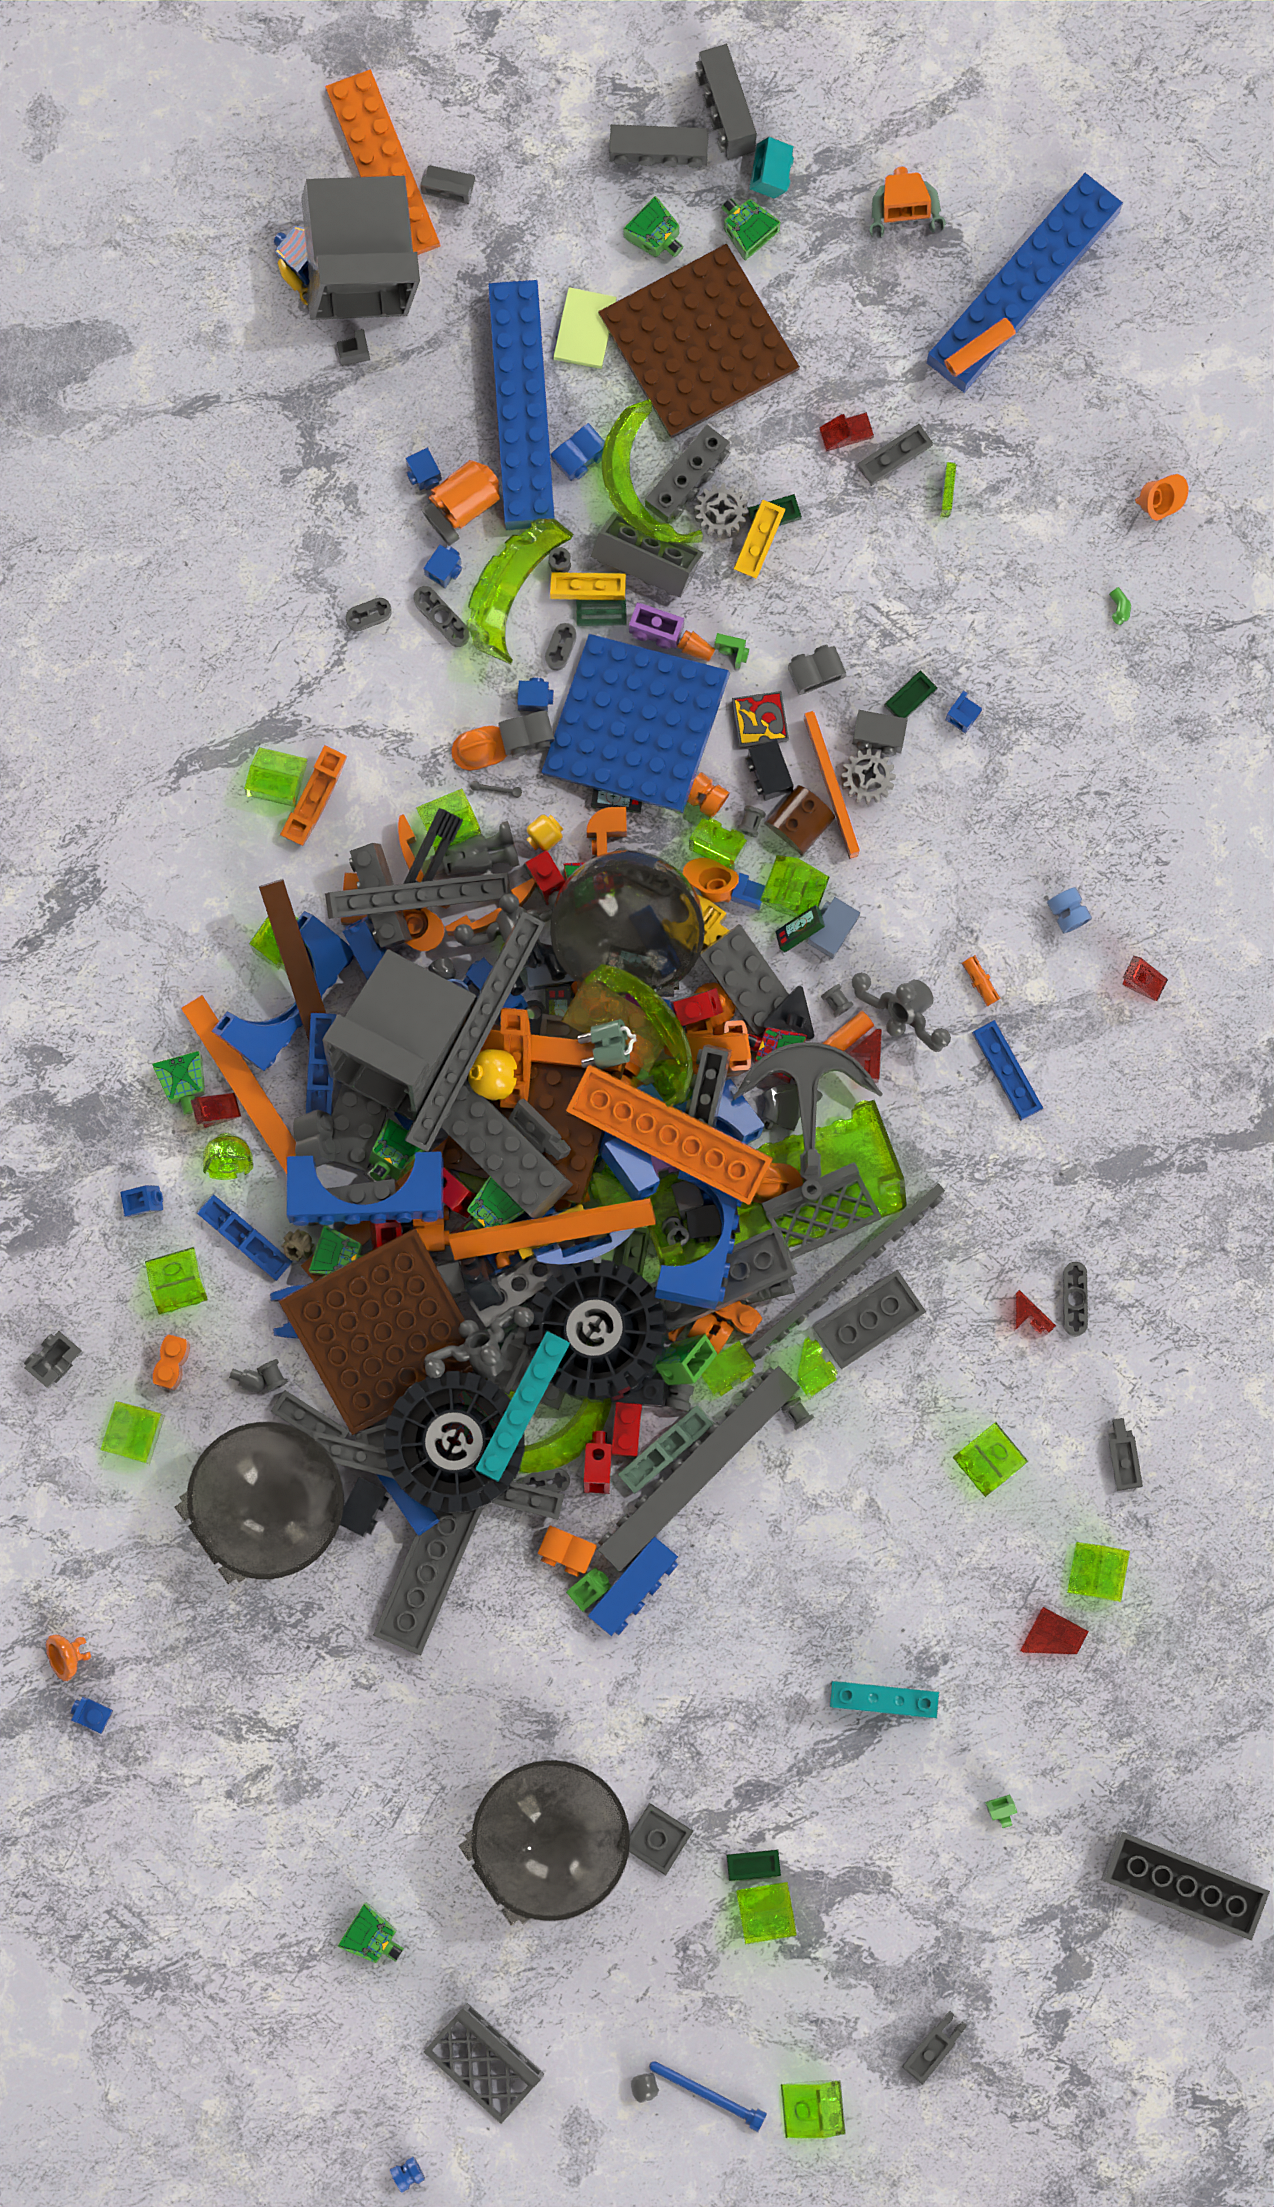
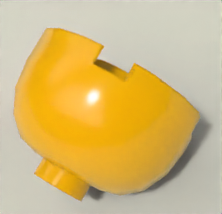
M487 1049L480 1052L467 1075L470 1087L476 1094L486 1099L503 1100L507 1098L516 1085L517 1078L513 1077V1069H517L516 1062L507 1051Z

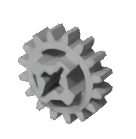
M722 483L721 489H717L716 485L713 484L711 492L704 489V497H697V502L700 505L695 506L694 512L699 513L695 516L696 522L702 521L700 529L708 528L709 536L713 532H717L718 538H721L722 533H726L729 538L731 537V530L737 533L740 532L738 524H746L744 517L748 516V510L744 508L747 506V500H741L743 497L742 492L734 493L735 486H731L728 490L725 483ZM718 497L713 502H709L711 499ZM727 497L733 500L735 504H731ZM720 507L724 508V514H719ZM708 518H712L716 524H713ZM730 519L734 520L730 524L725 525Z
M868 749L866 755H863L859 750L857 751L856 759L853 756H849L850 765H843V769L848 772L841 774V779L847 780L843 784V789L850 788L848 796L857 795L856 802L858 803L862 798L865 799L867 805H869L872 798H874L876 803H879L880 795L887 798L889 793L886 789L893 790L894 784L889 782L896 779V774L890 773L894 770V765H887L888 756L883 759L880 758L881 751L871 755V749ZM870 761V762H869L868 764H866V765H863V766L858 765V764H860V763H862V762ZM878 765L883 769L885 777L879 773ZM873 768L872 778L864 785L865 775ZM852 776L854 779H857L859 788L853 783ZM874 787L878 788V790L867 792L869 789H872Z

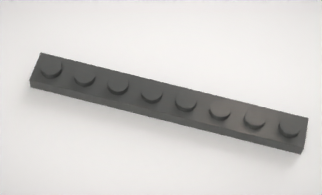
M508 872L328 892L325 893L328 918L333 919L501 899L503 895L511 893Z

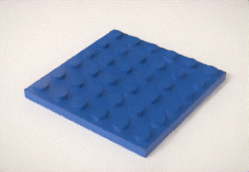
M589 634L554 734V742L551 743V748H549L542 774L683 813L730 676L729 670Z

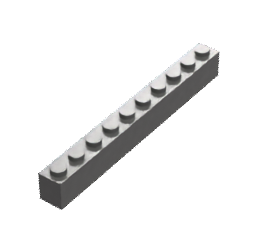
M779 1366L775 1370L770 1367L760 1377L763 1382L757 1388L752 1385L742 1395L745 1400L739 1406L733 1404L724 1415L728 1418L721 1425L716 1422L706 1432L709 1437L703 1443L698 1440L688 1450L691 1455L685 1461L680 1458L672 1466L671 1470L673 1473L667 1480L662 1477L652 1487L655 1492L649 1498L644 1495L634 1505L637 1510L631 1516L626 1513L617 1522L616 1525L619 1528L615 1533L611 1535L608 1532L598 1542L601 1545L598 1551L619 1572L637 1556L800 1389V1386Z

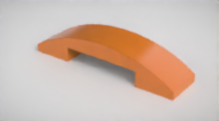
M324 745L313 767L314 771L293 813H290L280 834L281 836L304 846L335 788L347 755Z
M402 814L399 816L398 822L399 841L406 865L410 870L415 857L409 845L416 842V838L406 817ZM420 870L416 878L418 882L423 880L424 874L422 870ZM450 905L441 906V907L447 909V908L450 907Z
M531 878L511 890V894H514L519 899L520 907L528 901L536 888L534 879ZM498 908L473 923L465 915L445 926L448 936H454L455 928L461 924L469 925L473 929L474 934L486 931L489 925L496 922V918L502 909Z
M502 1008L501 1034H504V1051L510 1053L516 1062L517 1069H513V1077L517 1078L512 1093L507 1098L500 1100V1107L514 1108L519 1100L525 1099L528 1101L531 1074L530 1023L527 1010Z
M661 1029L665 1054L677 1059L696 1061L699 1049L703 1050V1046L707 1044L732 1050L730 1061L749 1060L751 1058L748 1034L726 1032L720 1036L685 1033V1029Z

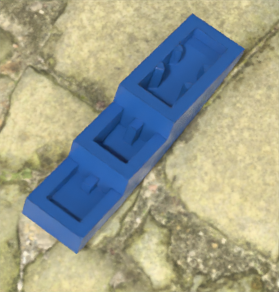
M311 1013L305 1114L321 1110L329 1113L331 1116L333 1078L329 1074L323 1038L336 1019V1014Z
M214 1194L196 1212L275 1281L292 1264L293 1261Z

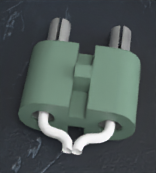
M621 1019L592 1026L590 1033L578 1036L580 1044L591 1041L595 1044V1049H593L594 1057L581 1060V1065L583 1068L592 1065L597 1066L598 1069H605L628 1063L630 1061L632 1044L637 1041L636 1035L631 1034L629 1028L625 1026ZM627 1035L633 1038L630 1040L629 1046L625 1042V1040H628Z

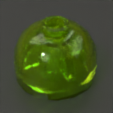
M667 1058L649 1066L648 1074L649 1076L653 1075L654 1078L652 1085L666 1104L670 1106L676 1103L682 1104L693 1095L694 1090L691 1089L694 1075L693 1070L680 1060Z
M230 1133L218 1135V1137L209 1141L203 1150V1172H208L209 1177L212 1179L232 1180L237 1178L236 1173L244 1171V1175H246L253 1169L254 1162L251 1148L244 1139Z

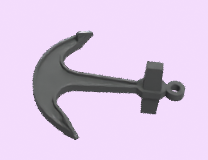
M802 1042L780 1047L761 1058L745 1076L733 1099L736 1100L741 1095L752 1090L768 1075L773 1073L787 1074L795 1081L798 1091L805 1150L800 1155V1177L804 1180L801 1194L805 1200L812 1202L819 1199L822 1192V1187L817 1182L821 1177V1155L815 1149L817 1085L819 1080L828 1072L838 1071L846 1074L857 1084L880 1097L883 1093L879 1090L870 1074L849 1054L826 1044ZM814 1187L816 1193L809 1194L807 1188Z

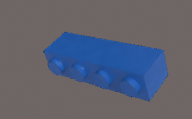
M654 1537L590 1612L588 1617L611 1637L614 1633L619 1636L628 1625L625 1621L631 1613L636 1616L645 1605L642 1601L648 1593L653 1596L662 1585L659 1582L660 1578L665 1573L670 1576L679 1565L676 1562L678 1556Z

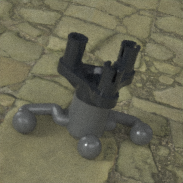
M560 890L552 892L548 899L551 908L539 914L535 910L526 911L520 907L519 899L514 894H505L499 902L502 910L499 912L496 922L489 925L486 934L473 936V929L469 925L461 924L455 928L454 938L465 947L491 943L499 935L506 942L521 911L543 922H547L563 911L568 903V897ZM538 938L522 969L526 967L536 968L535 964L538 967L546 964L553 981L562 980L567 975V971L560 960L561 954L558 947L541 943ZM520 975L510 992L513 996L520 995L526 990Z

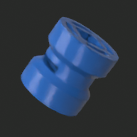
M414 2156L407 2159L404 2165H396L390 2169V2173L401 2193L408 2190L413 2183L419 2184L425 2180L424 2174Z

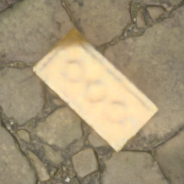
M586 977L561 1021L580 1033L586 1034L590 1033L592 1026L621 1019L625 1026L629 1028L631 1034L636 1035L637 1039L632 1044L629 1062L646 1072H650L674 1028L593 979ZM627 1035L628 1040H625V1042L629 1046V1042L633 1038Z

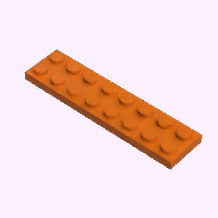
M371 69L326 85L327 94L360 177L405 176L413 252H417L420 255L441 247Z
M588 1065L566 1110L580 1119L748 1205L751 1204L773 1160L772 1157L592 1065Z

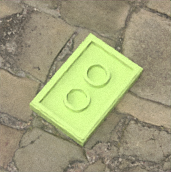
M568 288L554 352V360L602 369L609 331L598 311L615 303L617 297Z

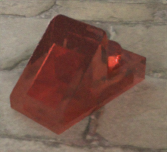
M867 412L848 418L845 417V414H841L819 427L826 452L874 438Z
M1134 955L1123 976V985L1157 1002L1168 981L1164 975L1144 959Z
M882 1029L873 1031L849 1054L852 1057H869V1060H864V1069L870 1074L875 1083H878L880 1078Z
M235 1093L197 1097L191 1100L197 1125L203 1124L204 1128L241 1117Z
M1020 1290L1014 1295V1331L1027 1318L1032 1320L1030 1325L1039 1334L1044 1332L1048 1335L1056 1327Z

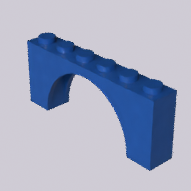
M304 911L297 919V923L322 998L325 991L336 983L342 969L352 962L354 953L349 944L317 917ZM295 1001L287 1011L265 1021L243 1020L227 1011L212 1032L255 1067L265 1071L266 1068L274 1064L276 1055L290 1043L293 1033L303 1023Z
M729 1079L725 1081L715 1129L745 1144H749L760 1138L765 1125L743 1095L736 1100L733 1099L738 1088ZM688 1101L682 1104L676 1103L672 1107L685 1113ZM616 1136L607 1139L601 1156L633 1201H637L656 1193L660 1180L653 1168L651 1154Z
M415 1152L412 1172L401 1189L383 1201L366 1205L344 1202L329 1193L317 1177L313 1156H288L287 1217L289 1223H293L296 1226H306L311 1222H319L321 1225H332L334 1222L345 1221L346 1224H359L360 1221L380 1224L385 1223L386 1220L408 1223L412 1219L434 1222L437 1221V1218H444L442 1153Z
M679 1169V1179L698 1186L716 1205L721 1219V1237L708 1255L694 1263L683 1266L661 1265L655 1298L715 1310L718 1302L723 1303L726 1287H721L722 1278L728 1277L730 1263H726L727 1254L732 1255L735 1239H731L730 1236L731 1231H736L739 1215H735L736 1206L741 1207L742 1201Z

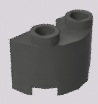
M60 1331L55 1335L50 1334L41 1344L44 1349L38 1355L33 1352L24 1362L26 1365L24 1368L48 1389L53 1382L57 1383L73 1366L71 1363L76 1357L80 1356L82 1351Z

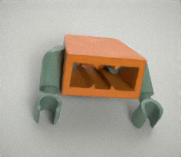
M901 166L895 168L894 175L885 177V185H881L872 198L871 218H874V223L870 226L871 237H873V229L876 227L882 230L881 238L884 236V226L881 224V219H884V223L931 218L932 214L933 219L929 224L930 230L935 232V221L941 224L942 230L944 229L946 221L939 215L941 207L938 192L927 181H923L920 173H908V169Z

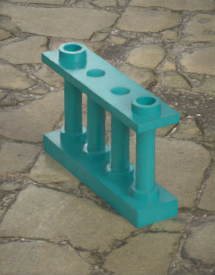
M832 1681L830 1707L937 1718L939 1692Z

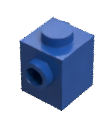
M428 447L405 458L409 469L406 472L412 486L417 484L420 491L435 488L442 481L441 472Z
M439 544L423 568L424 575L446 588L451 579H457L462 571L460 553L450 546L445 548Z
M537 677L530 678L529 681L519 680L518 711L539 712L547 710L548 712V704L553 705L554 690L549 689V682H545L543 678Z

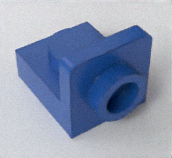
M144 1185L120 1192L125 1217L163 1210V1195L159 1186Z
M82 1697L81 1700L75 1701L70 1711V1714L73 1715L71 1721L102 1734L113 1710L87 1697Z

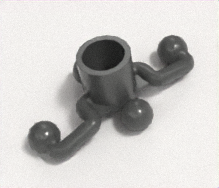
M861 972L854 975L852 987L854 988L855 996L877 1009H888L892 1018L887 1022L886 1029L891 1036L899 1037L903 1035L906 1030L905 1024H909L915 1028L917 1037L932 1051L940 1052L944 1047L948 1046L951 1036L946 1029L938 1028L931 1035L925 1031L926 1019L922 1013L932 1006L934 997L932 991L924 982L913 979L908 983L899 985L895 994L885 992L879 999L866 992L871 986V978L868 974Z
M517 1305L512 1306L492 1322L491 1328L487 1331L479 1330L478 1324L473 1320L463 1321L459 1326V1334L462 1338L466 1339L464 1344L459 1347L447 1346L428 1354L424 1360L426 1374L431 1378L441 1377L445 1371L442 1359L453 1356L457 1361L469 1360L474 1374L480 1375L482 1378L496 1376L505 1367V1360L498 1345V1342L504 1338L505 1334L502 1327L513 1318L518 1326L523 1328L529 1327L534 1321L532 1310Z

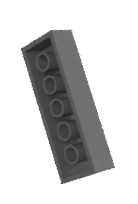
M465 1079L441 1127L532 1218H542L573 1184L488 1099L476 1094L470 1087L468 1080Z
M1121 1831L1118 1832L1101 1880L1251 1941L1270 1893L1269 1890Z

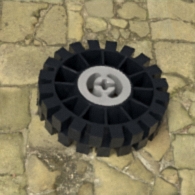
M591 1259L580 1262L581 1266L574 1267L571 1264L561 1269L562 1275L557 1278L552 1275L544 1283L546 1289L543 1293L538 1291L532 1301L535 1305L532 1311L534 1321L529 1326V1331L526 1332L527 1345L531 1349L530 1355L532 1359L547 1331L569 1342L570 1344L550 1383L559 1391L567 1393L572 1398L581 1401L588 1399L591 1403H604L606 1398H610L612 1401L624 1398V1393L629 1390L632 1393L643 1387L641 1382L646 1377L652 1378L658 1370L655 1365L658 1360L663 1361L667 1349L664 1347V1343L668 1341L669 1328L666 1325L667 1315L664 1306L660 1302V1298H655V1291L641 1275L639 1276L633 1269L624 1264L618 1266L614 1261L603 1259L601 1263H595ZM605 1314L611 1317L613 1332L610 1333L609 1326L598 1316L591 1315ZM581 1327H583V1332L595 1344L602 1345L592 1347L583 1344L580 1339ZM596 1327L600 1328L601 1331L597 1333L593 1332L592 1329Z
M446 1371L439 1378L427 1376L425 1377L426 1379L410 1386L407 1392L398 1398L393 1406L394 1409L391 1415L388 1416L385 1426L384 1450L389 1470L400 1488L409 1497L427 1508L445 1513H465L480 1507L483 1508L493 1503L500 1495L502 1496L510 1488L513 1480L516 1479L524 1459L525 1432L499 1482L481 1474L475 1469L511 1399L499 1386L490 1380L470 1372ZM461 1391H466L473 1398L470 1406L462 1404L458 1398ZM476 1403L489 1415L487 1418L474 1408ZM492 1419L498 1424L493 1429L489 1423ZM452 1423L466 1426L473 1435V1443L469 1445L467 1444L466 1437L461 1432L458 1438L461 1445L454 1446L451 1453L460 1454L466 1451L467 1455L457 1461L443 1458L438 1453L436 1441L441 1439L443 1447L446 1451H449L451 1444L448 1442V1439L455 1438L458 1431L453 1429L444 1433L442 1429Z

